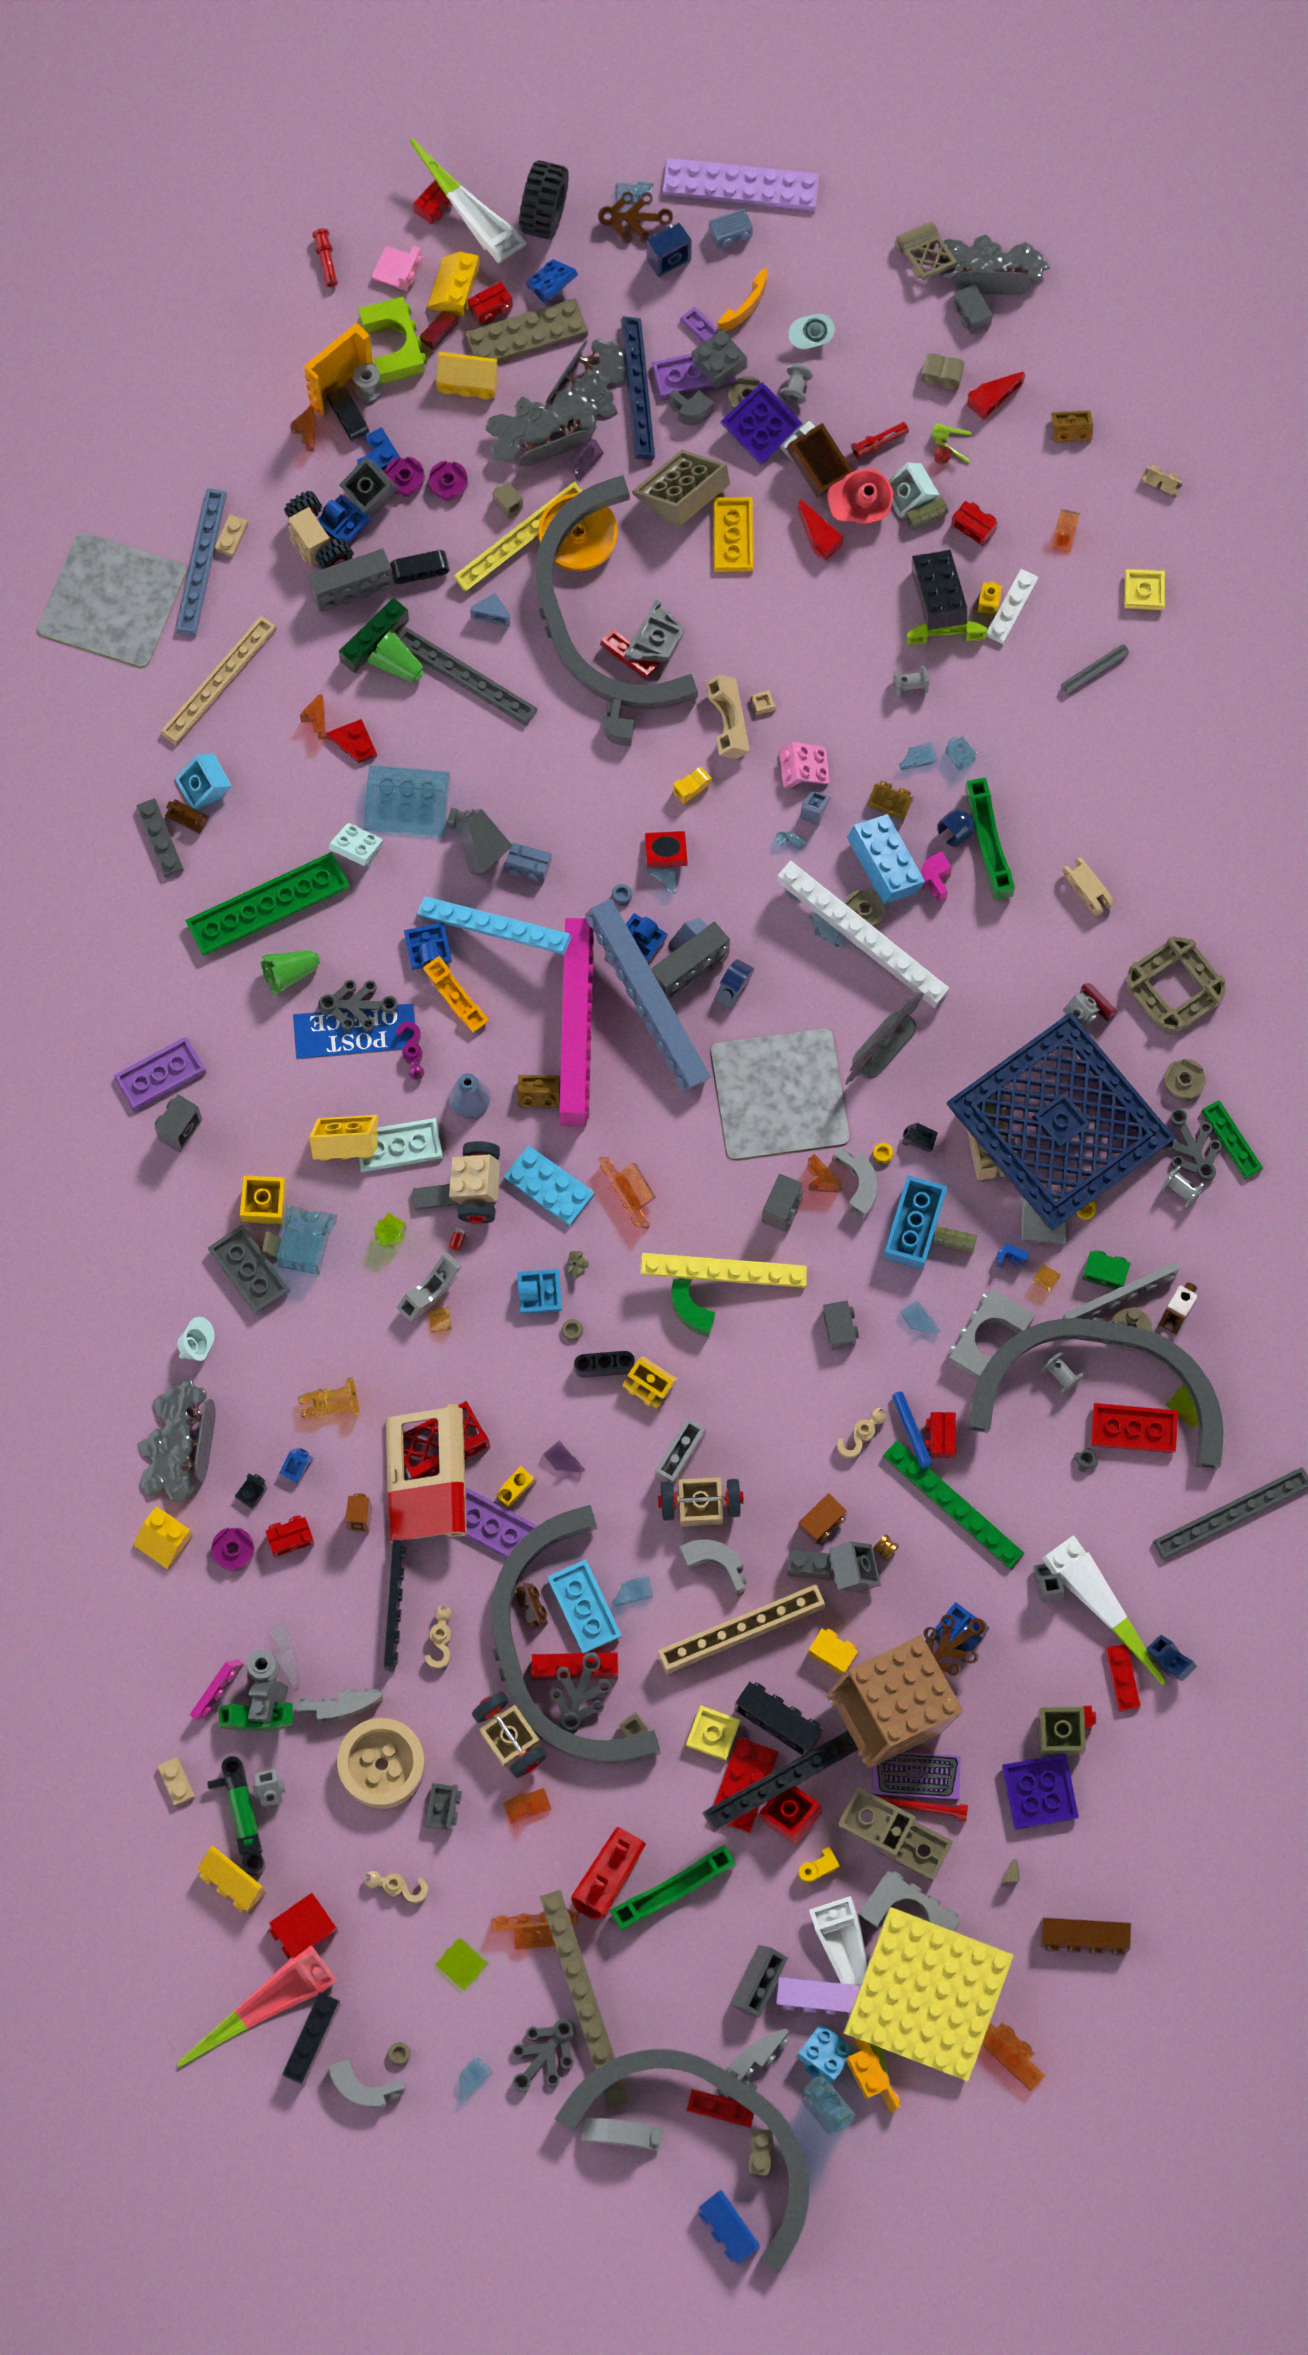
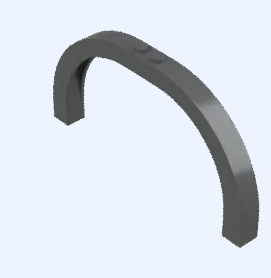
M624 475L583 490L570 499L550 522L541 540L536 561V582L541 608L538 610L541 619L546 620L547 626L545 631L547 637H552L556 651L564 666L582 686L612 703L613 699H621L622 706L639 709L664 708L698 698V691L692 674L659 684L636 685L614 680L598 672L582 658L573 645L553 588L554 563L563 541L571 530L594 512L630 500V493Z
M1064 1318L1046 1321L1023 1330L1008 1340L993 1355L983 1369L971 1397L967 1430L988 1433L991 1429L993 1406L999 1383L1009 1366L1030 1349L1047 1342L1064 1339L1085 1340L1136 1349L1164 1363L1177 1375L1190 1394L1196 1409L1199 1427L1195 1467L1217 1470L1221 1466L1224 1434L1223 1419L1216 1393L1203 1370L1191 1356L1170 1340L1145 1329L1127 1326L1121 1321L1108 1323L1102 1318H1092V1320Z
M587 1505L544 1521L530 1531L516 1545L506 1559L499 1573L492 1598V1630L496 1644L493 1652L496 1661L500 1660L502 1668L498 1669L501 1681H506L514 1704L531 1729L542 1740L558 1751L583 1761L601 1764L628 1763L661 1754L655 1730L616 1740H594L574 1735L555 1725L538 1709L528 1693L511 1632L512 1600L516 1587L527 1567L536 1557L555 1543L597 1529L592 1507Z
M647 2049L628 2053L607 2062L587 2076L575 2088L555 2117L556 2121L572 2132L576 2129L595 2099L606 2088L623 2077L649 2069H674L701 2077L757 2115L777 2139L788 2169L789 2197L786 2212L778 2231L760 2258L761 2262L777 2273L780 2272L797 2244L804 2227L809 2203L808 2167L799 2139L790 2123L768 2099L756 2091L758 2088L756 2085L748 2080L744 2083L737 2078L739 2074L728 2067L725 2070L712 2061L696 2054L673 2049Z

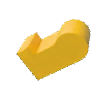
M699 767L682 780L679 779L674 782L673 792L684 805L708 787L712 782V778L703 767Z
M520 1466L508 1478L495 1496L509 1508L537 1481Z
M830 1847L822 1850L823 1857L812 1863H803L800 1866L799 1878L802 1882L813 1883L840 1868Z

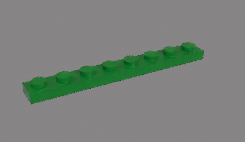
M898 1440L883 1454L882 1457L1009 1570L1024 1555V1552L931 1469L921 1468L917 1457Z

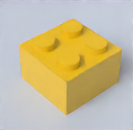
M243 1176L240 1207L242 1223L284 1225L287 1189L284 1177Z

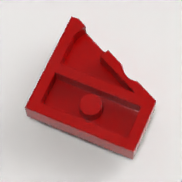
M362 719L326 732V736L330 741H334L341 750L349 753L351 758L358 763L377 756V752Z

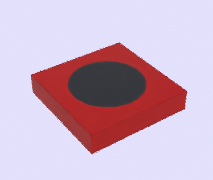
M685 831L645 833L647 868L688 866Z

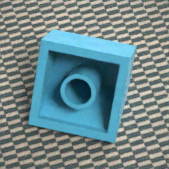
M197 754L175 777L190 807L196 810L222 798L232 787L215 754Z

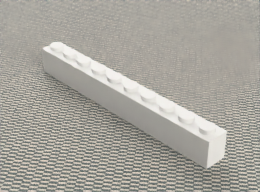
M790 860L778 874L777 882L913 992L916 994L923 992L924 996L922 999L933 1008H936L946 996L949 990L947 985Z

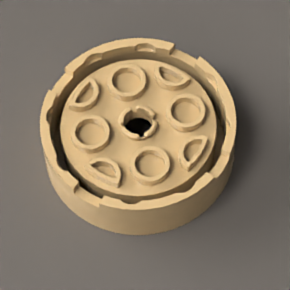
M374 1718L358 1724L345 1736L338 1751L337 1768L342 1784L351 1797L368 1807L385 1809L398 1806L415 1794L425 1774V1756L418 1737L409 1727L393 1719ZM379 1759H385L388 1762V1767L385 1770H378L376 1768V1762Z

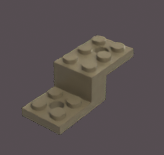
M858 1786L837 1825L841 1829L876 1846V1852L931 1881H934L953 1843L952 1840L915 1822V1816ZM863 1811H870L873 1814V1820L864 1822L860 1815ZM922 1845L927 1846L930 1849V1854L927 1857L920 1856L918 1854V1847Z

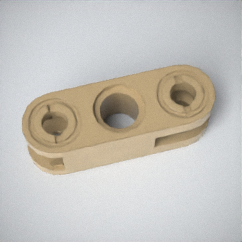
M1081 857L1075 860L1077 868L1074 870L1068 866L1062 868L1067 881L1095 916L1103 913L1102 906L1096 899L1097 897L1106 908L1109 909L1114 906V900L1108 890Z

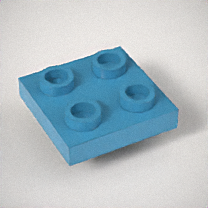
M559 1269L517 1272L520 1315L562 1311Z
M821 2023L796 2057L806 2064L805 2071L815 2079L823 2077L832 2084L847 2064L846 2058L853 2055L857 2049Z

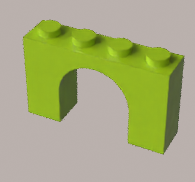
M404 297L358 308L362 328L367 333L383 329H394L401 332L406 338L404 346L397 352L374 358V366L380 372V384L425 373L426 356L425 353L420 352L419 348H422L419 336H415L414 332L417 331L414 319L410 320L411 308L409 303L405 304Z

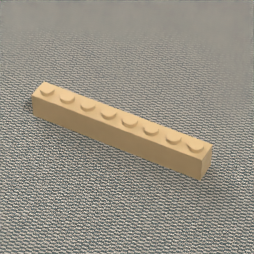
M817 1584L662 1648L658 1650V1657L667 1675L824 1609L825 1603Z

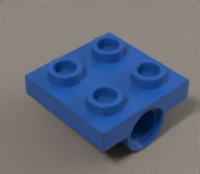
M552 259L537 273L533 274L525 284L528 289L535 292L541 301L546 302L577 277L578 273L576 269Z
M340 494L335 501L330 500L326 503L322 514L317 520L330 537L335 540L344 538L349 544L371 521V517Z
M633 913L626 926L649 964L668 937V934L659 929L658 925L650 918H642Z
M444 922L404 930L412 970L422 969L438 956L441 957L445 964L452 963Z
M956 1602L945 1614L951 1615L955 1619L950 1640L969 1628L970 1621L977 1618ZM948 1617L945 1619V1624L949 1625L951 1619ZM941 1621L935 1628L938 1631V1636L934 1641L940 1644L943 1629ZM979 1623L974 1624V1630L977 1631L980 1628ZM973 1635L956 1647L955 1650L973 1651L984 1635Z

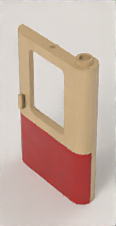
M448 1404L446 1408L386 1418L389 1544H393V1540L405 1541L438 1535L451 1537L465 1536L467 1534L463 1409L459 1408L457 1404ZM438 1419L440 1473L437 1476L405 1481L403 1426L407 1423Z

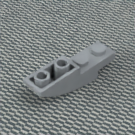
M372 1688L365 1689V1692H357L356 1689H344V1692L339 1693L338 1701H335L334 1698H323L322 1701L313 1702L311 1698H302L300 1702H295L296 1714H317L318 1723L337 1721L369 1710L383 1700V1694L378 1692V1689Z
M783 2029L759 2039L740 2053L728 2067L739 2074L737 2078L740 2080L743 2077L746 2079L750 2077L755 2070L753 2064H756L761 2069L764 2065L769 2067L776 2057L773 2055L776 2049L779 2047L782 2050L789 2041V2038L786 2037L789 2031ZM720 2091V2094H722L725 2098L729 2097V2095H727L723 2091Z

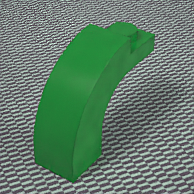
M673 1279L671 1297L677 1317L691 1331L709 1337L716 1312L703 1309L692 1301L689 1295L692 1279Z
M293 1703L275 1704L271 1722H254L249 1720L248 1716L251 1706L237 1704L219 1706L218 1728L272 1731L286 1729V1726L292 1725Z

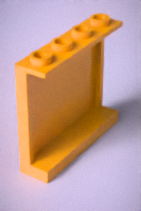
M357 322L304 365L309 407L313 412H318L322 417L325 415L323 401L327 399L326 394L348 382L353 377V372L358 366L362 364L373 365L370 335Z

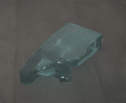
M639 181L636 185L617 183L615 186L616 202L622 198L624 192H631L633 194V202L630 205H634L641 198V195L649 192L654 185L653 183ZM627 195L624 197V200L629 201L631 197Z
M932 741L913 748L910 747L907 751L908 754L899 766L901 770L937 763L938 760Z
M646 866L647 872L658 879L665 889L673 895L676 893L675 883L677 874L675 867L647 868Z
M811 912L809 919H812L815 936L819 935L820 938L832 945L840 946L844 935L818 914Z
M919 1300L914 1301L899 1311L911 1329L931 1333L941 1332L932 1317L928 1316Z
M645 1575L622 1583L619 1593L612 1601V1605L618 1606L654 1597L649 1576Z
M478 2056L473 2058L463 2069L461 2076H459V2097L462 2103L493 2072Z

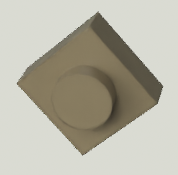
M637 1711L619 1723V1727L626 1737L649 1731V1728Z

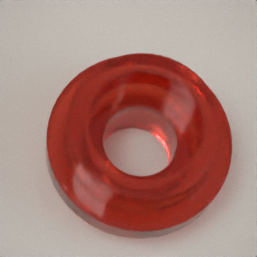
M945 445L939 446L933 454L936 463H947L951 459L952 449Z

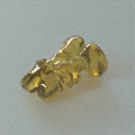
M348 1377L345 1381V1386L335 1390H329L328 1387L324 1390L320 1388L298 1396L299 1404H314V1407L300 1410L302 1418H321V1416L325 1417V1414L334 1412H350L354 1416L360 1415L354 1377ZM350 1398L347 1401L327 1404L330 1400Z

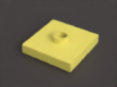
M1126 569L1124 608L1164 610L1165 571Z
M700 1705L685 1747L726 1761L741 1720Z

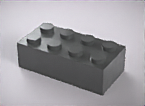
M383 548L308 574L311 592L319 612L332 610L335 606L349 604L355 599L366 598L372 595V593L386 591L394 586L392 568Z
M714 921L652 967L651 970L667 999H674L685 986L690 987L701 974L706 975L717 962L722 963L729 956L730 938Z

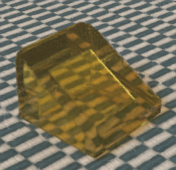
M1043 1264L1033 1277L1032 1282L1050 1292L1061 1274Z
M449 1306L429 1311L431 1333L452 1330Z

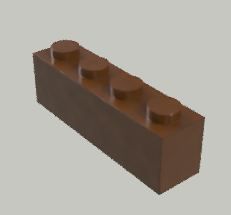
M1042 1918L1040 1947H1045L1046 1951L1056 1952L1059 1951V1948H1067V1952L1080 1953L1081 1949L1089 1950L1091 1954H1103V1951H1111L1112 1955H1125V1952L1130 1950L1131 1923Z

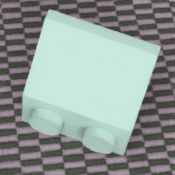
M907 462L888 480L894 493L892 506L899 518L906 517V512L927 504L932 500L934 501L939 496L937 489L921 463Z

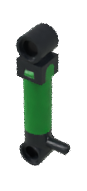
M229 1756L223 1760L221 1765L224 1777L208 1781L207 1785L208 1789L226 1786L239 1853L243 1857L242 1866L249 1875L258 1876L265 1869V1861L260 1854L263 1852L256 1825L245 1767L238 1757ZM234 1763L239 1765L237 1772H228L229 1765ZM253 1858L259 1860V1866L255 1869L248 1867L249 1861Z

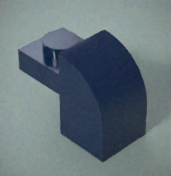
M736 959L724 974L714 1000L732 1009L742 989L747 986L755 968Z
M1160 1635L1146 1648L1154 1662L1172 1679L1176 1677L1183 1681L1197 1667L1194 1661L1180 1653L1174 1642L1163 1635Z

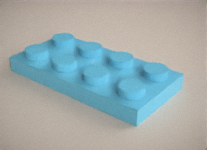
M529 1145L503 1176L505 1181L568 1226H571L595 1195V1192Z
M586 1559L547 1577L582 1653H589L622 1638Z

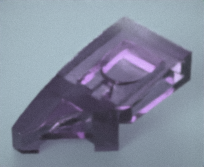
M560 1440L543 1453V1456L555 1470L585 1471L583 1466L570 1454Z

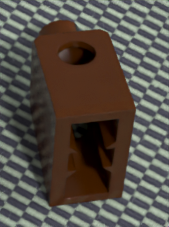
M1187 1282L1184 1287H1178L1158 1324L1175 1335L1179 1332L1198 1297L1195 1293L1197 1287L1193 1283Z

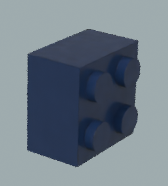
M680 222L668 226L664 231L653 234L646 240V260L658 277L691 260L692 239Z

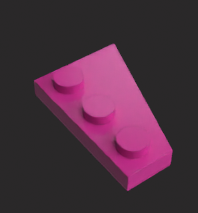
M238 1659L224 1663L190 1713L192 1718L198 1720L203 1717L206 1718L213 1709L211 1706L216 1700L220 1699L225 1688L234 1679L244 1663Z

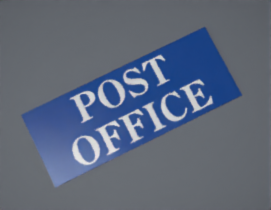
M400 1004L397 1011L392 1014H387L383 1010L360 1009L368 1018L374 1021L375 1028L371 1032L364 1031L362 1023L347 1009L340 1011L347 1018H351L354 1021V1029L349 1032L343 1030L342 1024L332 1014H324L322 1012L293 1014L296 1058L403 1049L405 1044L414 1036V1032L407 1030L401 1037H398L396 1030L404 1022L415 1023L414 1004ZM393 1005L386 1006V1008L392 1009L394 1007ZM350 1022L345 1023L346 1027L352 1025ZM366 1023L365 1026H366V1027H371L372 1024H371V1023Z

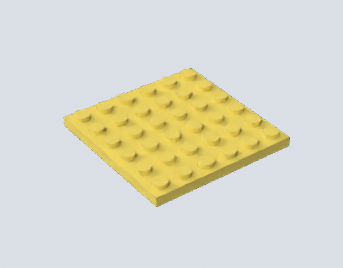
M889 1907L843 2033L969 2081L1014 1955Z

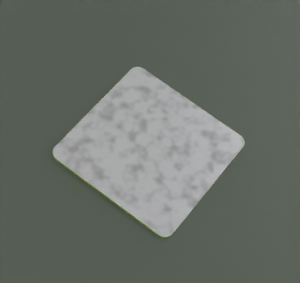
M79 533L73 541L38 624V633L50 639L139 667H145L151 660L187 571L186 566L183 563L94 535Z
M823 1028L720 1042L712 1046L711 1055L727 1155L731 1159L844 1145L849 1141V1129L833 1034L829 1029Z

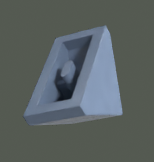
M496 593L471 606L472 619L510 627V614Z
M811 790L802 804L800 818L819 825L830 797Z
M700 917L685 922L669 944L674 950H677L705 929L707 925Z

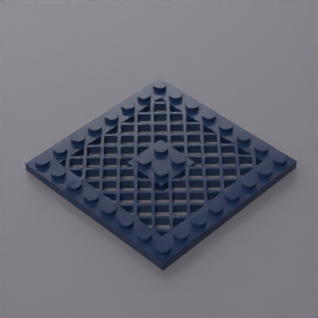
M1071 1012L946 1103L1051 1231L1078 1213L1176 1138ZM1057 1049V1056L1049 1055L1051 1052ZM1062 1049L1070 1050L1071 1058L1061 1057ZM1042 1060L1041 1067L1034 1066L1036 1063ZM1047 1060L1055 1061L1056 1069L1046 1068ZM1061 1063L1070 1064V1071L1060 1070ZM1075 1065L1084 1066V1074L1074 1072ZM1027 1071L1026 1078L1019 1077L1021 1074ZM1031 1071L1041 1073V1079H1031ZM1045 1075H1055V1083L1045 1081ZM1060 1076L1069 1077V1085L1060 1084ZM1074 1078L1082 1079L1083 1087L1073 1086ZM1088 1081L1098 1082L1097 1089L1088 1088ZM1011 1082V1089L1003 1088ZM1016 1082L1026 1084L1025 1091L1015 1090ZM1030 1085L1040 1086L1039 1094L1031 1093ZM1102 1085L1105 1087L1107 1091L1102 1090ZM1044 1087L1054 1088V1096L1044 1095ZM1059 1089L1068 1091V1096L1063 1093L1058 1097ZM1073 1092L1082 1093V1101L1072 1099ZM996 1093V1100L988 1099ZM1001 1094L1010 1095V1103L1000 1101ZM1087 1094L1097 1095L1096 1103L1087 1102ZM1015 1096L1025 1097L1024 1105L1015 1104ZM1101 1096L1111 1098L1110 1105L1101 1104ZM1029 1098L1039 1100L1038 1107L1029 1106ZM1043 1100L1050 1101V1103L1043 1108ZM1115 1100L1121 1107L1115 1106ZM985 1105L995 1106L994 1114L985 1113ZM1076 1106H1081V1112ZM1086 1107L1096 1109L1095 1116L1086 1115ZM999 1108H1008L1009 1116L999 1115ZM1014 1109L1023 1111V1118L1013 1117ZM1100 1110L1110 1111L1109 1119L1101 1118ZM1028 1112L1035 1113L1032 1117L1033 1120L1028 1119ZM1114 1113H1124V1120H1114ZM1130 1117L1134 1123L1128 1122V1118ZM988 1119L994 1120V1125ZM998 1121L1008 1122V1130L999 1129ZM1089 1122H1095L1094 1130L1086 1129L1090 1126ZM1013 1123L1022 1124V1132L1012 1131ZM1099 1123L1109 1125L1108 1132L1099 1131ZM1027 1125L1037 1127L1036 1134L1026 1133ZM1113 1127H1123V1135L1113 1133ZM1128 1128L1137 1129V1137L1128 1136ZM1041 1130L1046 1134V1136L1041 1135ZM1079 1134V1141L1072 1140ZM1084 1134L1094 1136L1093 1144L1084 1142ZM1001 1135L1007 1136V1142ZM1012 1137L1021 1138V1146L1011 1144ZM1098 1137L1108 1138L1107 1146L1099 1145ZM1026 1139L1036 1140L1035 1148L1025 1147ZM1113 1139L1122 1140V1148L1112 1147ZM1040 1141L1049 1142V1150L1040 1149ZM1127 1141L1134 1142V1144L1126 1149ZM1054 1145L1057 1149L1064 1145V1153L1054 1151ZM1069 1146L1078 1147V1155L1069 1154ZM1083 1148L1092 1149V1157L1083 1156ZM1097 1150L1107 1152L1106 1159L1097 1158ZM1015 1151L1020 1152V1157L1015 1153ZM1025 1153L1035 1154L1034 1162L1024 1160ZM1112 1153H1117V1154H1119L1118 1156H1116L1114 1159L1111 1160V1155H1112ZM1039 1155L1049 1156L1048 1164L1039 1163ZM1053 1158H1063V1166L1053 1165ZM1068 1159L1077 1161V1169L1067 1167ZM1082 1162L1092 1163L1091 1171L1082 1170ZM1096 1164L1104 1165L1096 1171ZM1028 1167H1033V1173ZM1038 1168L1048 1170L1047 1178L1038 1176ZM1052 1171L1062 1172V1180L1052 1179ZM1067 1173L1076 1174V1182L1066 1181ZM1081 1175L1089 1176L1087 1179L1081 1182ZM1041 1183H1046V1184H1047L1046 1189L1044 1188V1186H1043ZM1051 1184L1061 1186V1194L1051 1192ZM1066 1187L1073 1188L1071 1191L1065 1194Z

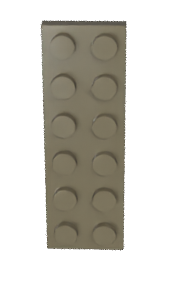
M574 298L466 331L465 334L473 356L497 359V362L588 335V329L577 300Z

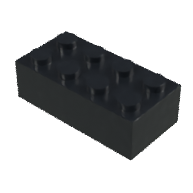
M951 550L912 556V575L928 630L967 624L968 608Z
M749 1681L735 1702L734 1711L803 1756L812 1751L821 1737L822 1729L819 1728L821 1725L812 1718L807 1720L801 1716L802 1712L796 1707L791 1706L789 1708L783 1704L784 1700L776 1694L771 1696L765 1692L766 1688L757 1682L753 1684Z

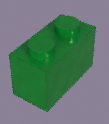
M1100 1250L1090 1251L1082 1280L1118 1289L1125 1284L1131 1262L1120 1256H1107L1105 1252Z

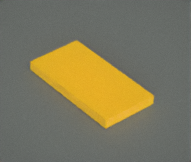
M714 497V572H754L753 497Z

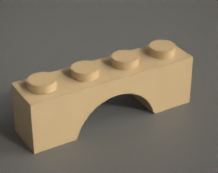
M719 674L705 682L709 701L717 707L724 722L722 734L716 737L719 755L738 759L750 752L737 681L735 678Z

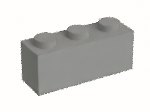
M687 1418L656 1468L655 1477L663 1482H672L674 1487L704 1438L706 1428Z

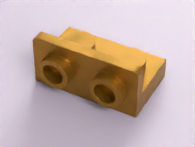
M1090 410L1051 412L1054 442L1092 440L1093 420Z
M885 781L875 783L866 806L905 820L911 802L914 799L910 795L911 791L900 788L899 791L891 788L892 784Z
M518 1075V1106L559 1107L560 1075Z

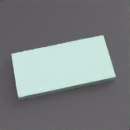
M436 1118L379 1127L378 1146L374 1156L369 1158L359 1157L361 1173L443 1159Z

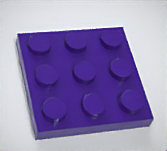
M763 382L720 422L760 465L778 450L780 445L803 424Z
M1066 1754L1002 1764L1014 1830L1079 1818Z

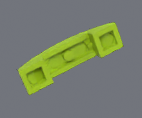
M967 621V624L928 630L925 623L907 633L906 643L907 645L926 644L928 636L965 634L966 641L986 640L987 627Z

